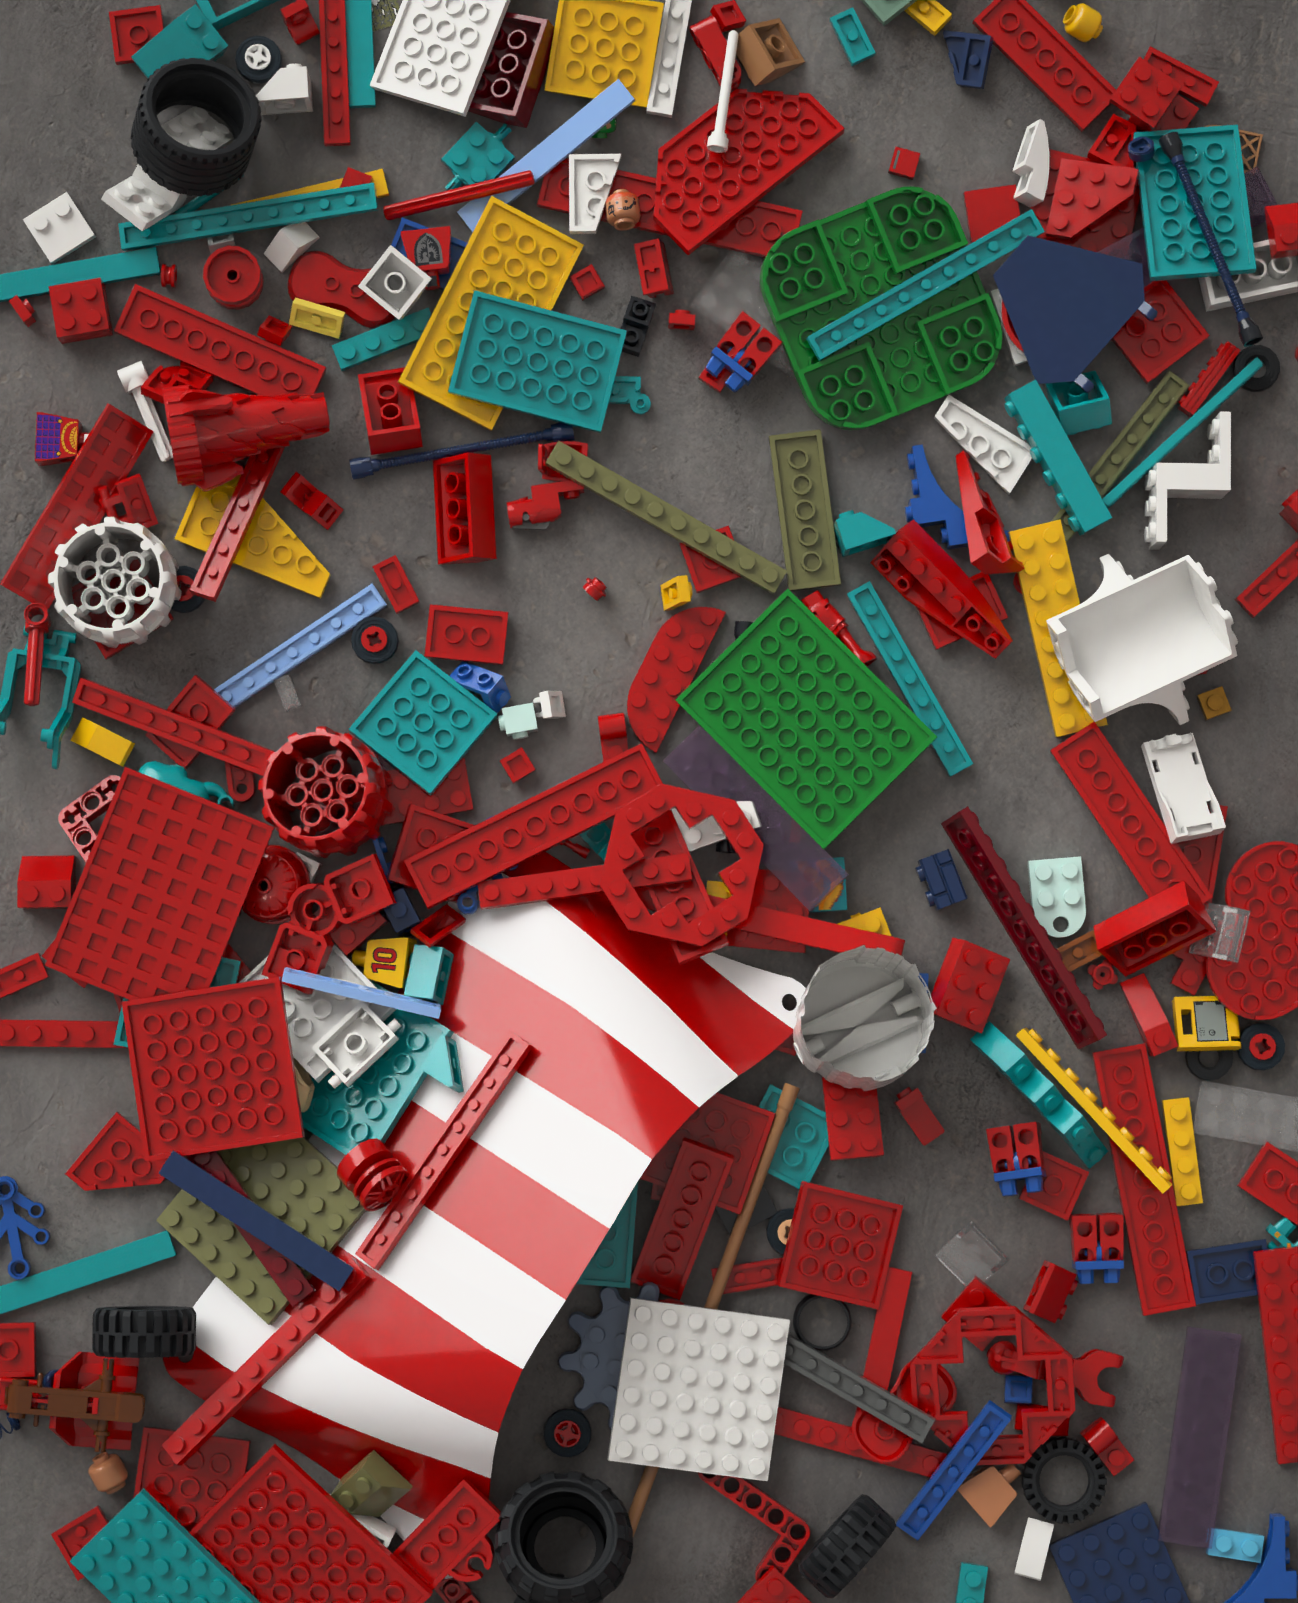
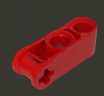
M711 15L689 26V30L694 42L700 48L707 66L721 87L727 40L723 36L715 17ZM736 59L731 91H734L741 84V68Z

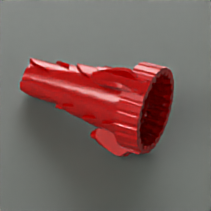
M189 384L162 388L178 485H196L204 492L223 485L238 475H243V467L235 462L245 457L261 454L273 448L290 446L289 442L318 437L330 431L324 392L299 396V393L265 396V394L246 395L241 393L222 395L206 390L189 389Z

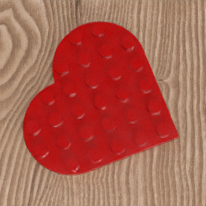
M1272 841L1251 848L1231 868L1225 886V902L1232 921L1217 933L1210 945L1206 959L1208 982L1218 1001L1232 1013L1252 1020L1274 1019L1298 1007V845L1285 841Z

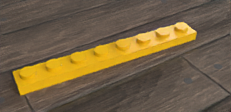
M1023 1028L1016 1034L1017 1038L1162 1194L1173 1185L1169 1181L1172 1178L1162 1166L1157 1168L1151 1162L1153 1156L1143 1146L1139 1149L1132 1140L1135 1137L1126 1127L1120 1129L1114 1122L1116 1119L1115 1115L1107 1107L1102 1109L1095 1102L1098 1097L1088 1087L1083 1089L1077 1081L1080 1078L1069 1067L1065 1069L1059 1063L1061 1060L1060 1056L1052 1048L1047 1050L1040 1043L1043 1038L1033 1028L1030 1031L1027 1028Z

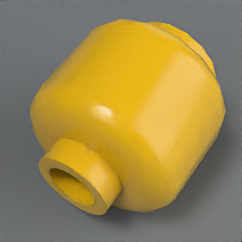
M1084 3L1076 6L1072 5L1063 18L1066 33L1081 42H1088L1092 38L1096 39L1103 29L1101 14Z

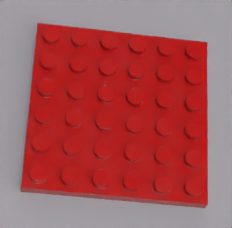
M281 977L122 1002L145 1162L167 1159L172 1151L186 1156L305 1137Z

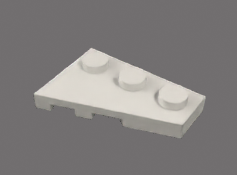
M569 154L570 234H596L605 208L606 199L609 196L622 157L621 154Z

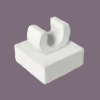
M562 691L540 692V697L533 700V703H541L542 708L541 712L535 713L536 717H543V719L566 717Z

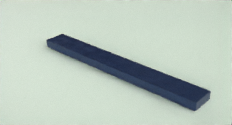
M172 1151L158 1173L337 1291H341L355 1269L176 1151Z

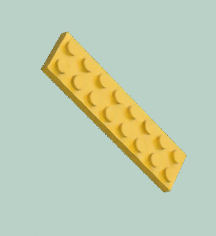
M1060 519L1008 532L1013 546V556L1019 562H1022L1025 568L1017 573L1055 737L1079 732L1094 722L1073 693L1065 670H1062L1046 622V620L1080 605ZM1106 717L1095 722L1098 727L1108 725Z

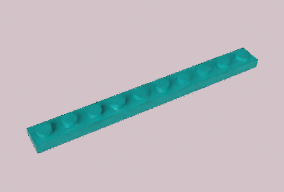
M367 183L168 215L144 231H141L131 222L118 223L121 249L128 251L378 211L379 208L376 186L374 183Z
M1031 209L811 334L806 340L818 361L1015 250L1028 235L1037 237L1045 231Z

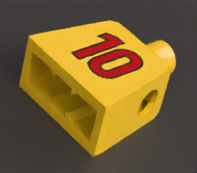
M405 937L368 940L366 951L355 950L353 952L352 963L355 966L364 967L363 975L366 978L404 989L405 979L408 978L410 968L409 958L417 940Z

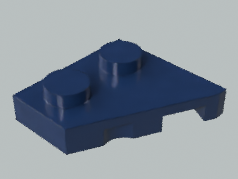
M943 30V36L949 50L950 62L954 68L953 73L956 84L960 87L984 89L994 38L989 35Z

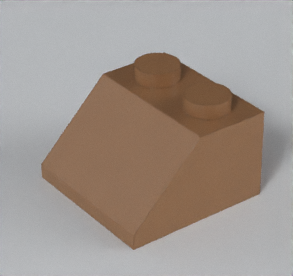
M780 18L750 24L739 33L736 57L741 61L748 78L755 86L770 83L805 63Z

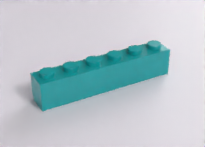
M1037 380L1008 394L1004 398L1006 402L1004 407L1010 417L1014 416L1019 425L1017 426V431L1020 437L1028 441L1031 447L1029 450L1031 457L1036 463H1040L1044 472H1042L1045 482L1048 486L1052 485L1057 494L1055 495L1057 504L1061 509L1065 508L1069 515L1068 523L1074 532H1078L1081 536L1110 520L1112 516Z

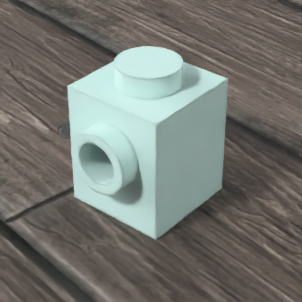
M533 703L502 708L503 715H499L498 720L500 730H506L507 737L512 736L513 740L529 737L528 733L538 731Z

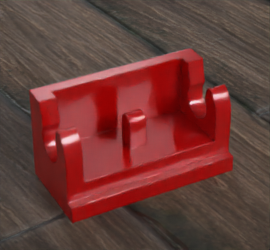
M659 238L634 244L643 295L656 298L657 294L667 296L674 294L665 244Z

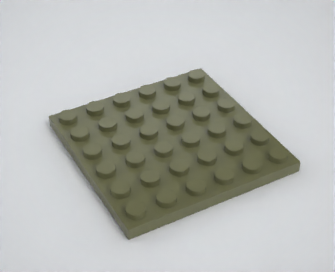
M305 1137L218 1150L254 1203L331 1253L367 1211L360 1205V1201L355 1199L353 1192L348 1190L338 1178L336 1173L338 1167ZM181 1189L156 1221L268 1325H272L290 1304L234 1223ZM299 1266L308 1280H310L313 1274Z

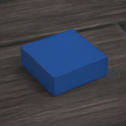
M1006 1375L1004 1403L1031 1405L1032 1378L1028 1376Z

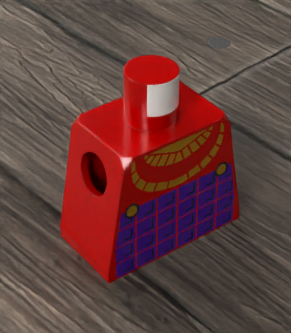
M37 412L35 462L38 466L73 462L89 433H82V423L77 419Z

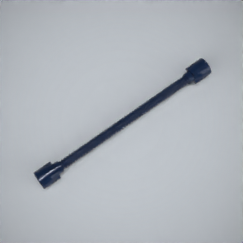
M558 422L552 424L551 428H545L543 432L536 431L533 434L530 432L526 433V435H513L510 438L507 436L506 438L503 437V439L497 438L490 441L487 440V442L470 443V445L468 443L467 445L464 444V446H451L450 448L447 447V449H437V451L436 449L434 451L428 450L427 452L424 451V453H414V455L411 453V455L395 456L394 458L391 457V459L385 458L380 460L377 458L371 459V457H359L349 459L352 478L355 480L374 475L373 472H378L382 468L385 469V467L387 469L388 467H398V465H408V463L427 462L428 460L431 461V459L437 460L438 458L441 459V457L446 458L467 452L477 453V451L483 452L484 450L487 451V449L494 450L497 447L500 449V447L504 448V446H517L520 443L523 445L524 443L527 444V442L543 441V439L558 442V440L575 441L571 425Z

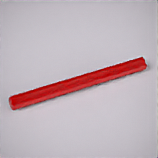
M528 170L386 205L383 207V212L387 220H393L535 184L533 173Z

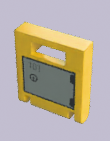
M1215 996L1173 998L1172 1008L1175 1039L1178 1047H1176L1177 1051L1241 1049L1240 1041H1231V1039H1240L1238 1015L1225 1008ZM1190 1012L1193 1034L1183 1035L1181 1015H1188Z

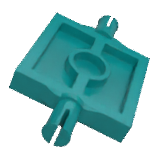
M476 121L441 159L454 175V178L444 187L445 190L459 188L461 184L467 186L496 179L515 159V156L502 143L504 138L512 132L510 127L508 126L507 128V125L504 123L493 134L485 130Z

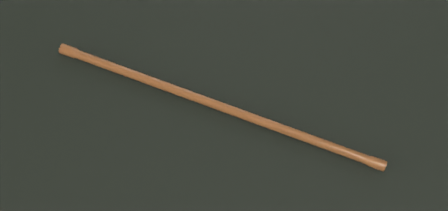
M788 1083L784 1084L777 1103L776 1114L741 1214H738L704 1308L718 1309L786 1121L799 1093V1087ZM645 1466L628 1512L633 1529V1537L659 1467Z

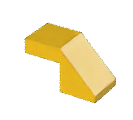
M83 717L70 740L124 767L135 743Z

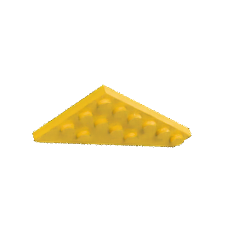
M241 475L210 491L204 492L196 486L174 538L175 541L206 553ZM262 498L233 564L321 599L331 574Z

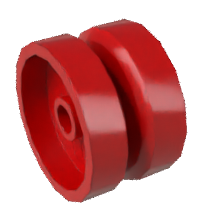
M225 246L214 251L204 265L203 279L210 296L217 304L227 309L240 310L251 306L259 298L263 290L264 277L257 259L250 251L240 246ZM232 275H233L234 277L237 276V278H236L235 280H230V279H229Z

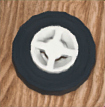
M253 36L240 44L236 51L235 62L243 78L252 83L261 84L268 82L281 68L282 56L279 47L274 41L264 36Z

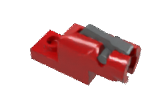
M572 480L531 486L532 499H528L527 496L515 501L506 502L510 528L546 530L550 522H554L562 517L559 497L564 496L565 500L579 498L580 494L584 493V487Z

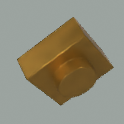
M1223 686L1196 696L1205 721L1232 711Z

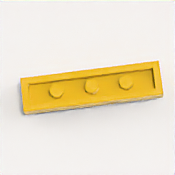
M1189 1097L1161 1100L1176 1205L1201 1204L1203 1199Z

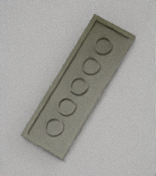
M821 429L769 436V445L788 589L790 591L840 586L841 580Z

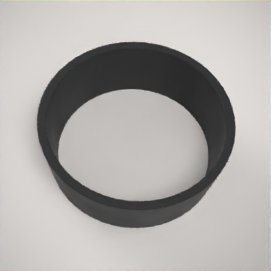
M809 1294L799 1302L794 1311L793 1327L795 1333L802 1342L816 1350L833 1349L840 1345L849 1334L851 1328L849 1308L845 1302L831 1299L837 1302L846 1313V1331L843 1337L833 1345H814L807 1341L801 1333L799 1318L803 1308L809 1302L826 1297Z

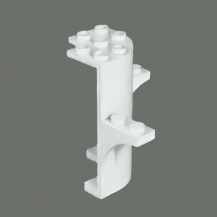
M1109 554L1100 557L1104 578L1099 589L1082 604L1046 620L1056 657L1061 669L1065 670L1069 678L1068 683L1073 693L1094 722L1129 706L1142 703H1154L1165 706L1179 725L1188 722L1187 710L1190 707L1186 697L1183 695L1185 690L1183 681L1237 656L1235 645L1238 644V641L1231 628V625L1234 624L1233 618L1228 610L1224 611L1221 608L1220 602L1215 596L1214 591H1217V586L1211 576L1207 577L1202 565L1199 562L1195 563L1189 555L1135 580L1131 575L1127 576L1122 564L1119 561L1115 562Z

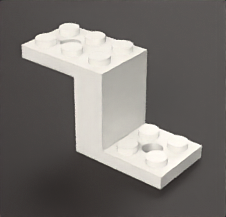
M196 106L161 125L165 132L174 140L188 147L200 150L220 149L234 141L233 134L225 125L218 123L209 116L206 110ZM138 164L132 176L105 191L101 200L141 231H144L180 209L187 195L178 194L160 186Z
M1220 411L1212 420V424H1208L1207 438L1212 440V450H1208L1207 464L1156 463L1149 470V475H1145V490H1149V500L1145 501L1144 512L1145 516H1149V526L1145 527L1144 539L1145 542H1149V549L1159 550L1167 542V498L1222 499L1231 490V412Z

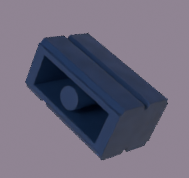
M949 849L917 861L919 866L915 867L920 882H926L929 891L925 892V896L930 907L935 906L937 911L968 899Z

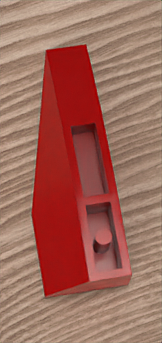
M914 519L899 529L896 535L889 540L870 562L907 601L996 659L1013 641L994 610L970 578Z

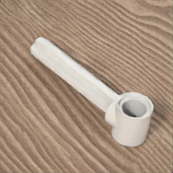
M139 361L117 370L125 391L133 393L146 427L154 431L151 439L160 461L166 462L173 459L172 447L151 398L141 394V386L149 377L143 362Z

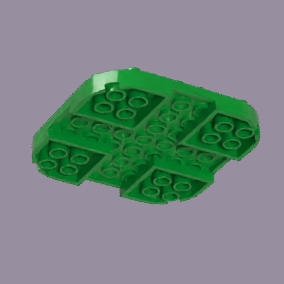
M911 186L887 191L856 206L789 231L777 240L763 261L760 272L762 297L779 339L782 341V346L803 397L811 411L823 422L843 430H861L872 427L973 385L987 375L995 365L1002 346V328L990 295L985 292L977 271L818 361L806 340L811 334L968 245L956 213L939 195H934L920 187Z

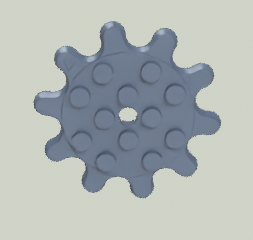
M653 1282L644 1283L640 1288L637 1299L658 1301L659 1287ZM604 1286L599 1292L602 1309L598 1315L591 1317L583 1312L576 1311L569 1316L568 1325L579 1335L580 1345L574 1351L562 1353L558 1358V1365L563 1371L577 1372L583 1378V1387L573 1398L575 1407L583 1411L597 1403L605 1405L609 1410L608 1426L612 1430L630 1301L622 1299L616 1287Z

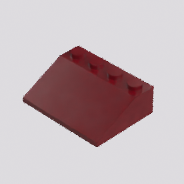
M506 12L469 107V112L503 124L527 128L550 59L554 26L548 19Z

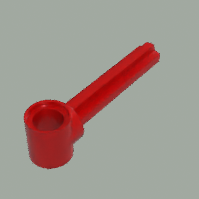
M31 603L24 611L25 631L29 633L24 704L28 706H36L40 703L44 634L49 632L51 626V619L47 608L41 603ZM36 615L44 616L39 622L31 621Z

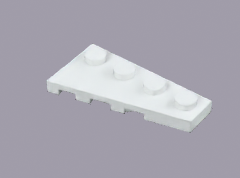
M948 395L934 419L1009 495L1032 459L1029 451L1031 449L1030 445Z

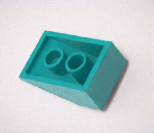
M195 4L166 26L132 55L131 58L144 75L149 78L156 69H160L162 65L169 64L174 60L203 58L216 61L225 54L228 44Z

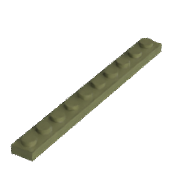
M559 440L545 463L549 468L772 595L775 594L787 572L785 569Z

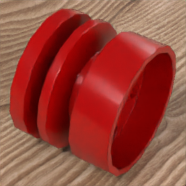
M377 1138L369 1139L354 1147L342 1159L336 1172L340 1181L348 1190L353 1192L355 1199L360 1201V1205L369 1212L377 1211L390 1204L409 1176L408 1171L401 1166V1163L393 1158L392 1152Z

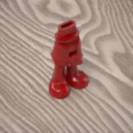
M819 590L801 600L866 666L871 665L877 660L873 652L864 651L856 643L847 629L849 625L845 622L846 619L829 603L828 598H823Z

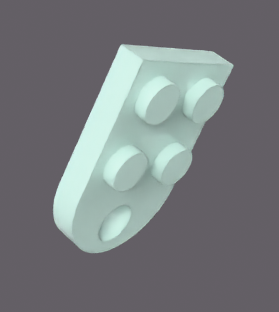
M1081 856L1027 861L1031 906L1034 909V916L1039 924L1047 930L1048 936L1054 938L1067 937L1077 932L1083 925L1086 917ZM1063 917L1066 919L1068 926L1064 932H1058L1054 929L1053 922L1055 918Z

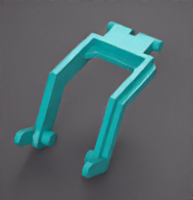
M24 626L23 635L28 636L29 633L25 631ZM54 630L52 639H47L48 633L44 634L42 667L62 670L67 678L61 709L49 729H42L40 741L47 742V749H53L52 769H58L61 740L73 719L75 704L72 701L79 683L82 665L76 658L68 657L70 643L76 644L77 633ZM28 641L24 650L13 648L7 656L0 695V735H5L6 721L11 714L18 670L27 663Z

